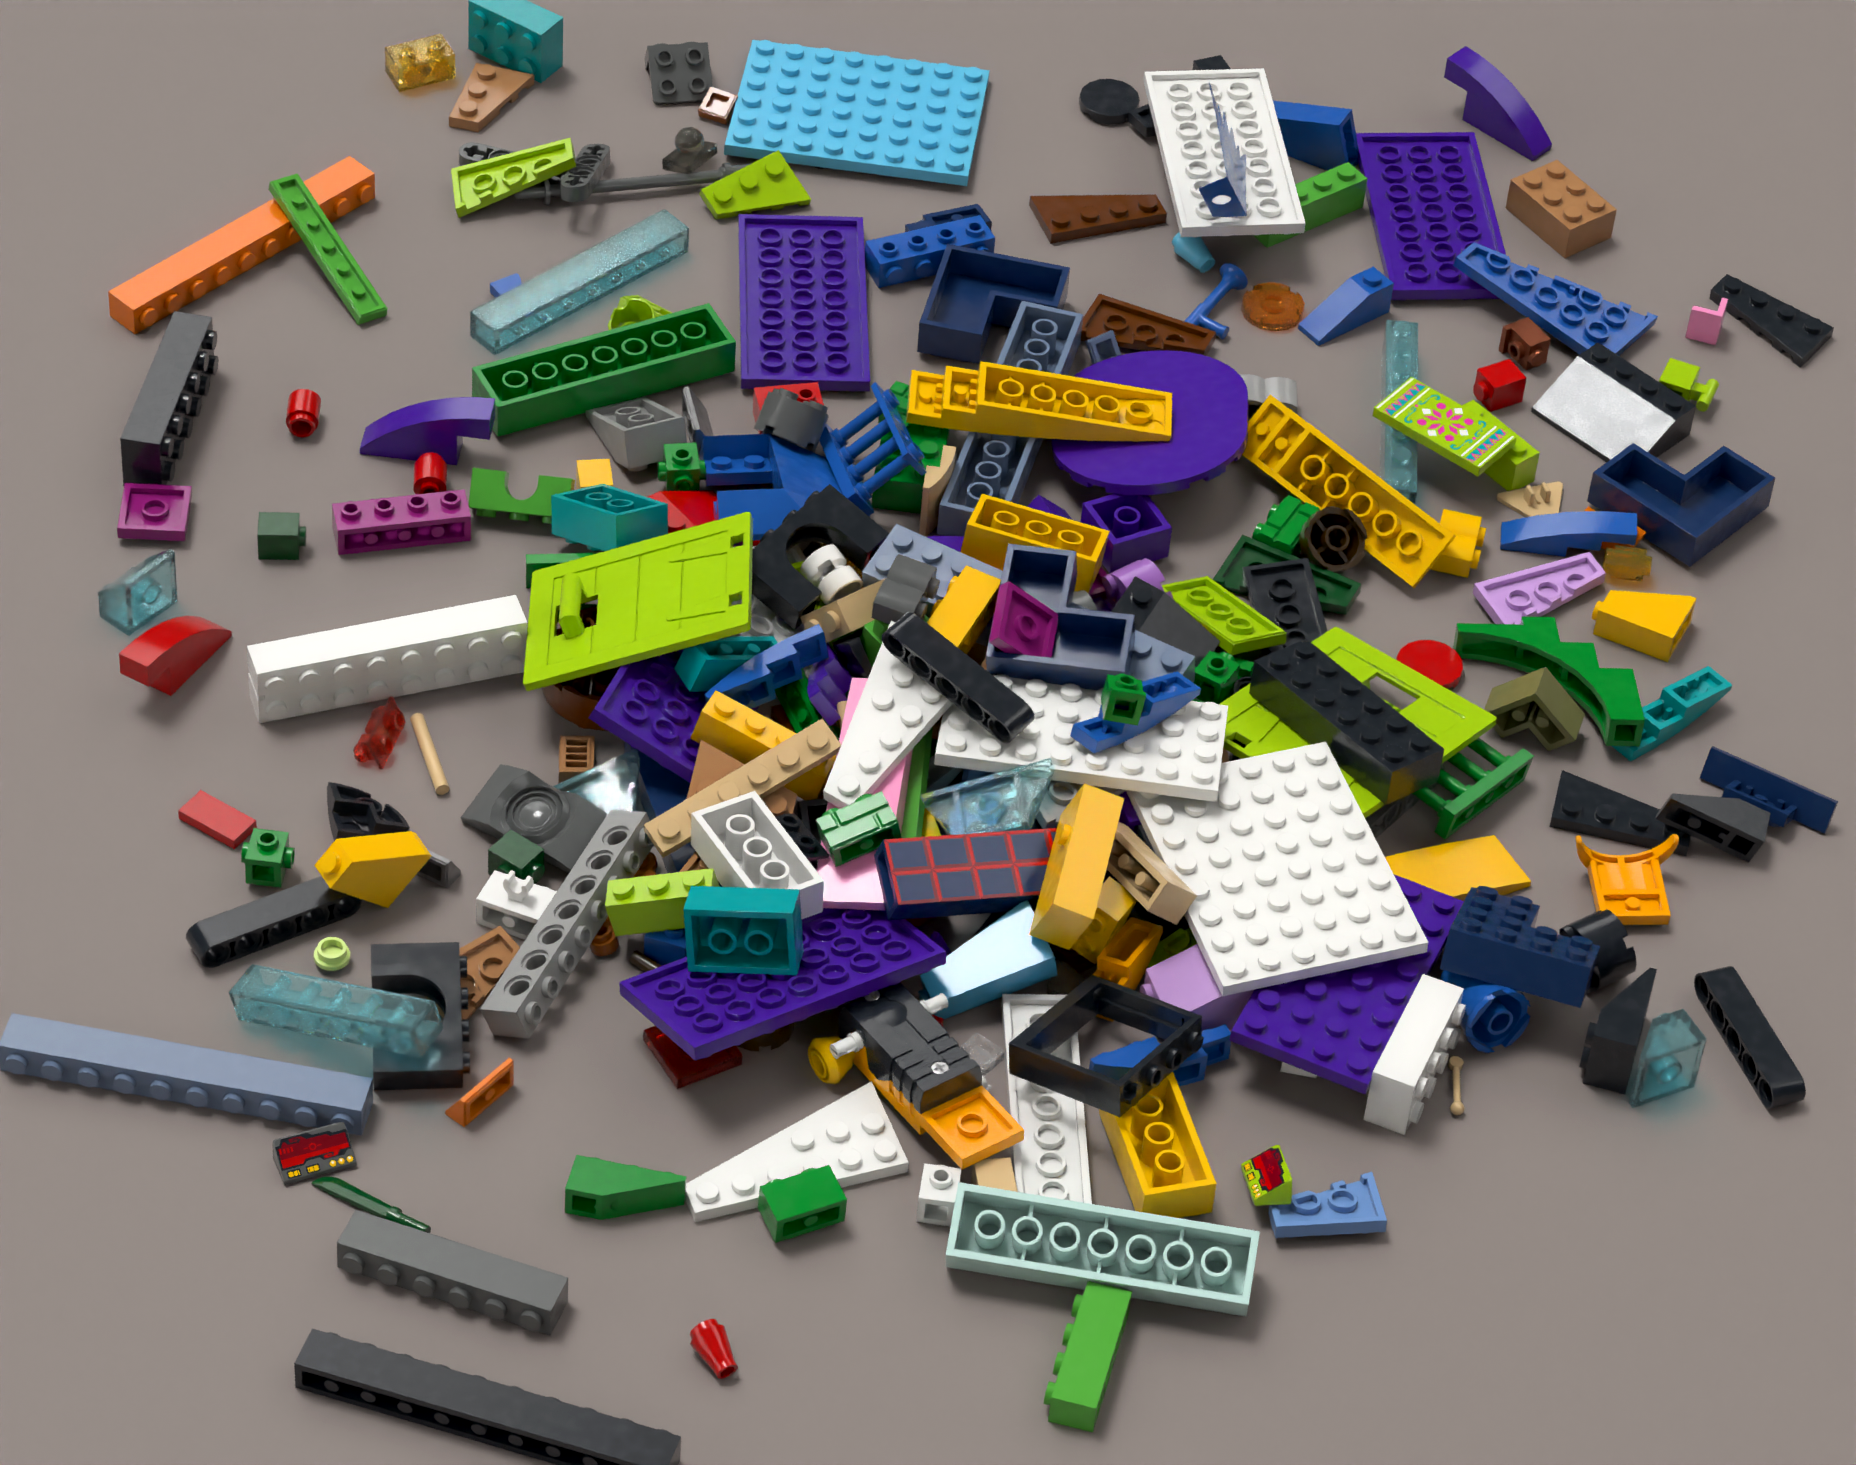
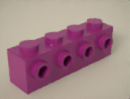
M465 489L332 504V527L338 555L471 541V514Z

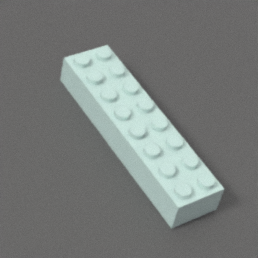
M958 1182L946 1250V1267L1085 1290L1087 1281H1092L1132 1291L1131 1298L1246 1317L1260 1231Z

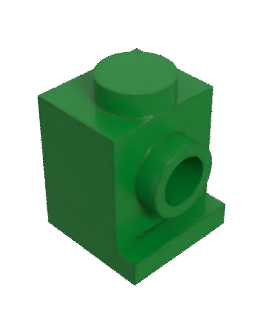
M1209 651L1200 664L1195 667V681L1193 683L1201 688L1200 695L1196 698L1204 702H1214L1216 704L1224 701L1234 688L1239 675L1240 664L1236 663L1235 658L1227 652L1217 654ZM1206 682L1214 686V690L1203 684Z
M1123 673L1117 675L1107 674L1101 696L1103 720L1138 726L1146 699L1142 680ZM1115 704L1129 706V711L1115 709L1114 706Z

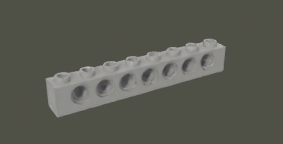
M610 810L480 1008L493 1035L530 1038L608 917L605 908L608 880L633 878L654 846L644 832V824L650 821L647 812Z

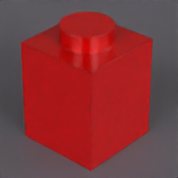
M1510 359L1477 369L1473 393L1476 399L1481 401L1489 412L1522 402L1527 378Z

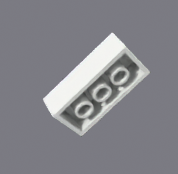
M755 791L691 813L690 844L707 867L714 868L717 880L722 887L800 889L801 919L823 911L824 880Z
M1425 974L1422 975L1373 1070L1363 1120L1405 1135L1411 1122L1418 1123L1424 1108V1103L1421 1101L1423 1097L1428 1099L1431 1097L1437 1080L1434 1076L1436 1072L1439 1074L1443 1073L1449 1054L1446 1052L1448 1048L1454 1050L1459 1040L1461 1029L1456 1028V1025H1460L1466 1009V1005L1461 1004L1464 988Z

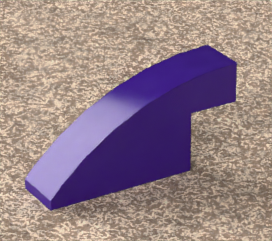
M1467 46L1447 58L1444 78L1467 91L1462 120L1531 161L1536 160L1551 149L1552 143L1537 115L1515 86L1496 67Z
M444 398L417 403L391 412L365 428L360 446V454L417 461L422 454L433 452L439 454L446 464L457 465L463 445V437L490 440L495 421V398Z

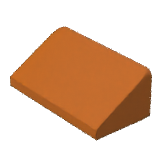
M508 1058L448 1108L445 1114L463 1127L467 1126L514 1085L513 1059Z

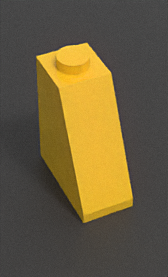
M1610 590L1603 602L1598 601L1593 610L1592 619L1596 620L1593 634L1668 662L1692 621L1697 598L1685 595Z
M407 831L336 839L314 866L330 889L388 908L432 855L415 832Z

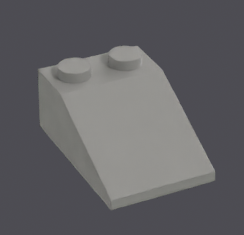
M646 397L585 411L587 419L614 460L630 471L644 470L648 468L647 464L663 462L664 444L687 443L684 417Z

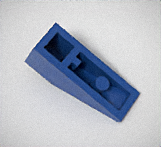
M1374 266L1346 280L1299 323L1298 329L1316 345L1320 346L1388 313L1394 283Z

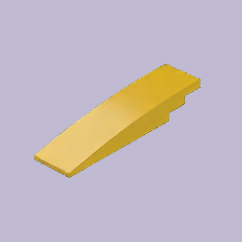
M980 361L978 371L953 366H946L944 375L912 370L909 380L906 423L978 433L1046 439L1170 441L1172 393Z
M1271 394L1248 421V441L1242 455L1291 494L1302 500L1304 504L1307 502L1319 507L1320 510L1328 506H1335L1340 509L1346 508L1353 511L1361 519L1367 531L1364 550L1366 549V552L1413 588L1418 585L1456 537Z
M1495 835L1450 842L1385 857L1393 874L1462 901L1465 900L1471 887H1491L1497 890L1499 895L1504 896L1531 886V880Z

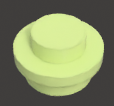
M327 937L321 940L315 948L314 961L321 969L327 971L340 970L349 963L350 950L342 939Z

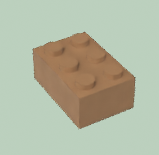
M1558 160L1511 179L1505 207L1563 258L1610 239L1617 211L1615 207Z

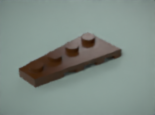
M1156 194L1030 196L1029 206L1050 244L1166 223L1167 213Z
M1098 294L1083 317L1081 341H1087L1113 330L1118 347L1143 351H1183L1206 356L1215 342L1216 332Z

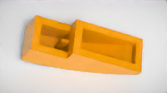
M1130 917L1098 955L1097 970L1093 975L1135 990L1156 950L1163 933V926ZM1099 1014L1096 1015V1017H1099V1018H1102V1019H1105V1020H1108V1021H1111V1022L1114 1021V1020L1109 1019V1018H1107V1017H1104V1016H1102V1015H1099Z

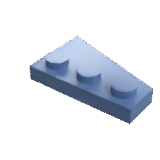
M1372 1172L1360 1175V1181L1347 1185L1343 1180L1332 1183L1330 1190L1320 1193L1308 1190L1292 1195L1291 1204L1269 1205L1268 1211L1275 1238L1386 1232L1387 1218Z

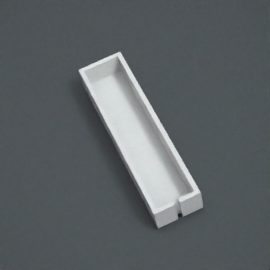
M512 595L247 646L248 670L250 672L248 673L249 696L260 724L524 672L527 620L517 596Z

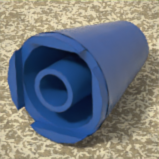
M1443 970L1440 980L1464 988L1461 1004L1466 1005V1009L1460 1026L1469 1043L1478 1051L1486 1053L1495 1052L1491 1047L1502 1044L1506 1048L1522 1035L1530 1020V1015L1527 1013L1530 1002L1522 992Z

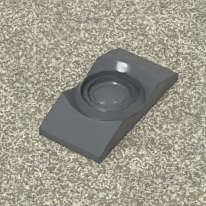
M500 764L463 813L461 820L497 839L503 837L509 830H513L544 849L545 862L570 873L608 814L577 793L561 791L548 785L530 771Z

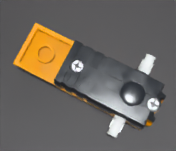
M900 982L896 985H889L871 992L865 997H860V999L844 1005L838 1015V1037L842 1040L830 1044V1051L833 1057L838 1059L854 1051L855 1058L852 1062L870 1082L872 1081L873 1085L919 1135L927 1132L962 1170L1024 1140V1129L982 1086V1072L979 1064L974 1059L970 1060L969 1054L963 1048L960 1049L958 1042L953 1037L950 1038L948 1032L932 1016V1014L948 1007V1000L943 993L926 1001H918Z

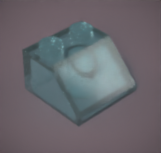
M168 549L148 557L135 567L130 568L112 583L104 586L98 592L100 617L130 636L178 602L175 552Z
M1684 1009L1672 1013H1663L1652 1020L1640 1055L1629 1101L1632 1108L1695 1087L1707 1038Z

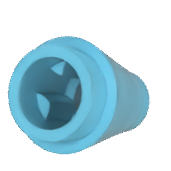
M1180 231L1174 236L1172 240L1174 252L1201 273L1209 271L1214 266L1215 260L1201 236L1181 237Z

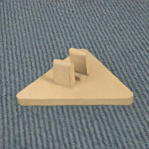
M1557 481L1546 484L1543 482L1537 486L1531 487L1527 485L1526 488L1501 492L1497 494V501L1524 517L1559 513L1563 483Z

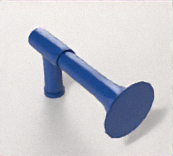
M1225 263L1221 266V282L1184 320L1185 322L1215 331L1216 335L1222 340L1227 336L1229 327L1223 326L1207 316L1231 289L1243 290L1248 284L1245 273L1238 266L1231 263Z

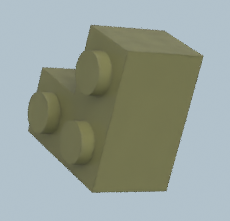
M1546 667L1492 688L1484 710L1497 717L1496 725L1493 728L1501 738L1529 728L1548 751L1576 741L1585 713Z

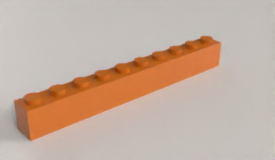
M351 156L344 158L304 181V184L330 223L375 198V173ZM275 198L108 291L110 316L133 334H137L302 239Z

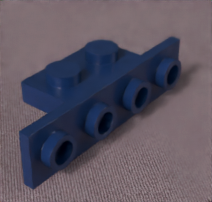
M1714 746L1709 751L1700 775L1701 779L1724 789L1721 797L1741 799L1771 813L1768 823L1771 827H1784L1792 820H1795L1825 834L1838 804V801Z

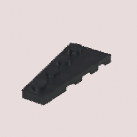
M1728 274L1711 289L1709 299L1718 306L1722 298L1728 299L1726 312L1737 320L1744 319L1750 324L1751 331L1758 336L1764 334L1772 340V347L1780 353L1784 351L1793 356L1792 362L1800 368L1832 337L1834 327Z
M1562 770L1549 827L1650 849L1665 842L1672 834H1677L1679 836V843L1673 854L1687 856L1691 835L1657 820L1656 815L1660 809Z

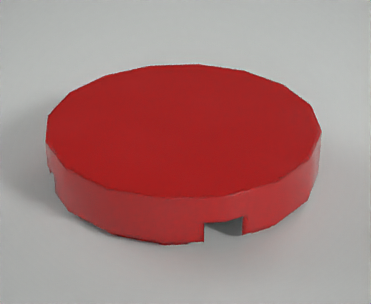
M1417 640L1402 647L1396 657L1397 661L1447 689L1452 686L1454 689L1462 677V658L1456 650L1445 643L1434 640Z

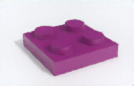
M125 483L117 526L118 538L185 541L192 500V486Z
M1008 581L999 586L989 643L1005 653L1051 658L1058 623V613Z

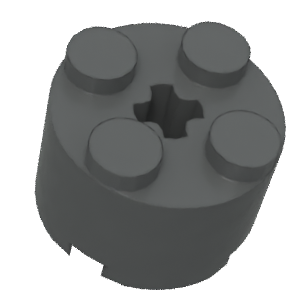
M774 388L773 392H768L754 429L763 431V434H771L792 444L801 445L806 450L815 453L829 415L826 414L828 407L811 400L810 402L797 401L798 394L780 388V390Z

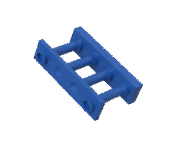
M876 382L871 385L877 402L840 430L838 428L832 430L826 423L820 438V444L842 494L868 516L874 513L869 500L873 497L872 493L907 466L911 465L921 476L927 473L921 461L925 456L912 441L897 409V406L900 405L899 400L890 389L884 391ZM882 413L884 414L885 419L849 447H846L849 444L848 439ZM892 432V438L858 464H853L857 461L856 457L887 433ZM900 449V456L866 482H861L864 480L866 473Z

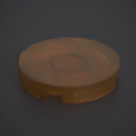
M1267 282L1259 283L1253 286V290L1249 292L1247 290L1244 293L1241 311L1244 318L1250 324L1260 329L1284 331L1297 326L1302 320L1305 303L1298 292L1295 294L1290 291L1291 287L1281 283Z

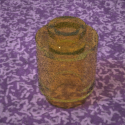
M1615 545L1614 548L1606 547L1603 570L1606 574H1610V578L1642 582L1644 576H1650L1652 557L1647 556V549Z

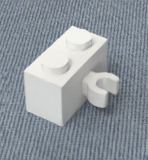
M494 870L476 898V923L492 929L501 925L509 935L526 940L557 891L534 884L533 878L527 876L525 880L519 879L515 876V871L510 870L508 874Z

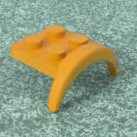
M1672 834L1665 842L1655 848L1631 855L1602 854L1588 848L1583 843L1581 835L1575 837L1579 859L1588 870L1596 912L1606 909L1610 910L1623 925L1669 924L1671 915L1660 865L1677 848L1679 843V836L1677 834Z

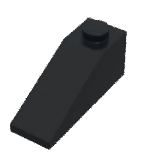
M1672 793L1657 813L1656 819L1742 860L1750 862L1765 842L1771 813L1737 798Z

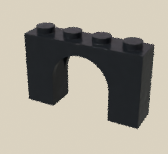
M829 484L821 492L814 491L807 498L804 506L798 511L792 510L784 518L782 525L775 531L773 529L768 530L760 539L759 544L753 548L752 594L795 630L802 624L801 616L818 609L822 591L791 565L786 553L795 545L804 542L834 544L844 557L863 571L889 533Z
M459 942L371 944L372 994H419L433 1000L445 1015L441 1024L433 1032L423 1037L373 1040L374 1090L463 1088V1074H470V1051L463 1052L462 1042H469V1019L462 1020L461 1010H468V988H461L460 978H467V956H460Z

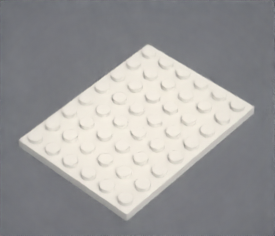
M1326 742L1221 763L1217 802L1127 790L1130 801L1155 854L1197 895L1184 916L1222 997L1427 952L1428 941Z

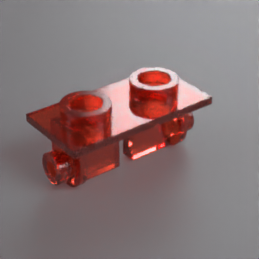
M393 696L389 697L385 706L381 705L373 709L364 729L366 734L361 735L353 749L354 757L357 761L375 760L379 769L384 768L406 723L404 715L399 710Z

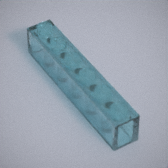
M251 964L228 992L238 1020L422 1058L444 1029L435 1001Z

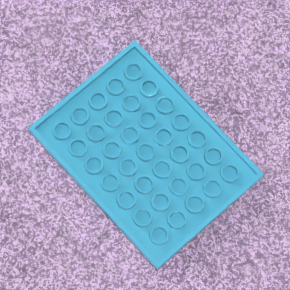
M752 40L724 145V155L761 159L779 150L786 162L792 164L967 186L990 70H983L977 67L952 66L947 63L921 62L916 59L891 58L886 55H867L855 51L844 52L829 48L805 47L799 44L774 43L769 40Z

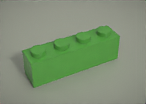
M1347 162L1295 184L1306 223L1304 232L1362 208L1368 178ZM1301 233L1253 236L1268 248Z
M1087 1281L1084 1294H1076L1071 1316L1076 1317L1074 1324L1067 1323L1062 1345L1067 1346L1065 1353L1058 1352L1054 1364L1053 1375H1057L1056 1383L1049 1381L1045 1392L1044 1404L1050 1405L1049 1422L1089 1432L1094 1431L1128 1320L1132 1291Z

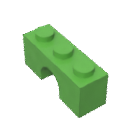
M473 468L468 505L471 509H477L476 516L496 518V512L509 513V519L529 521V515L542 517V523L552 524L551 495L574 490L575 480L539 475L535 493L527 499L519 500L515 499L509 492L508 472Z

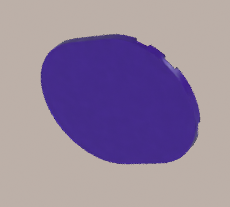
M1159 350L1116 356L1095 363L1078 372L1073 377L1172 393L1170 441L1052 439L1053 457L1058 468L1068 472L1072 480L1086 487H1092L1093 485L1105 487L1107 493L1120 495H1157L1190 488V483L1201 479L1210 481L1226 471L1228 464L1233 460H1239L1244 453L1248 441L1249 403L1247 386L1243 378L1229 365L1201 354Z

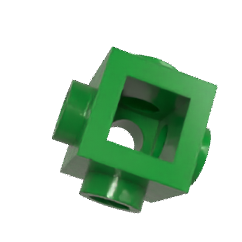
M697 443L664 444L663 462H658L659 482H665L666 491H699L700 480L706 479L705 460H699Z
M253 828L250 842L243 843L241 862L245 863L247 884L282 887L286 869L293 868L295 848L289 847V832Z

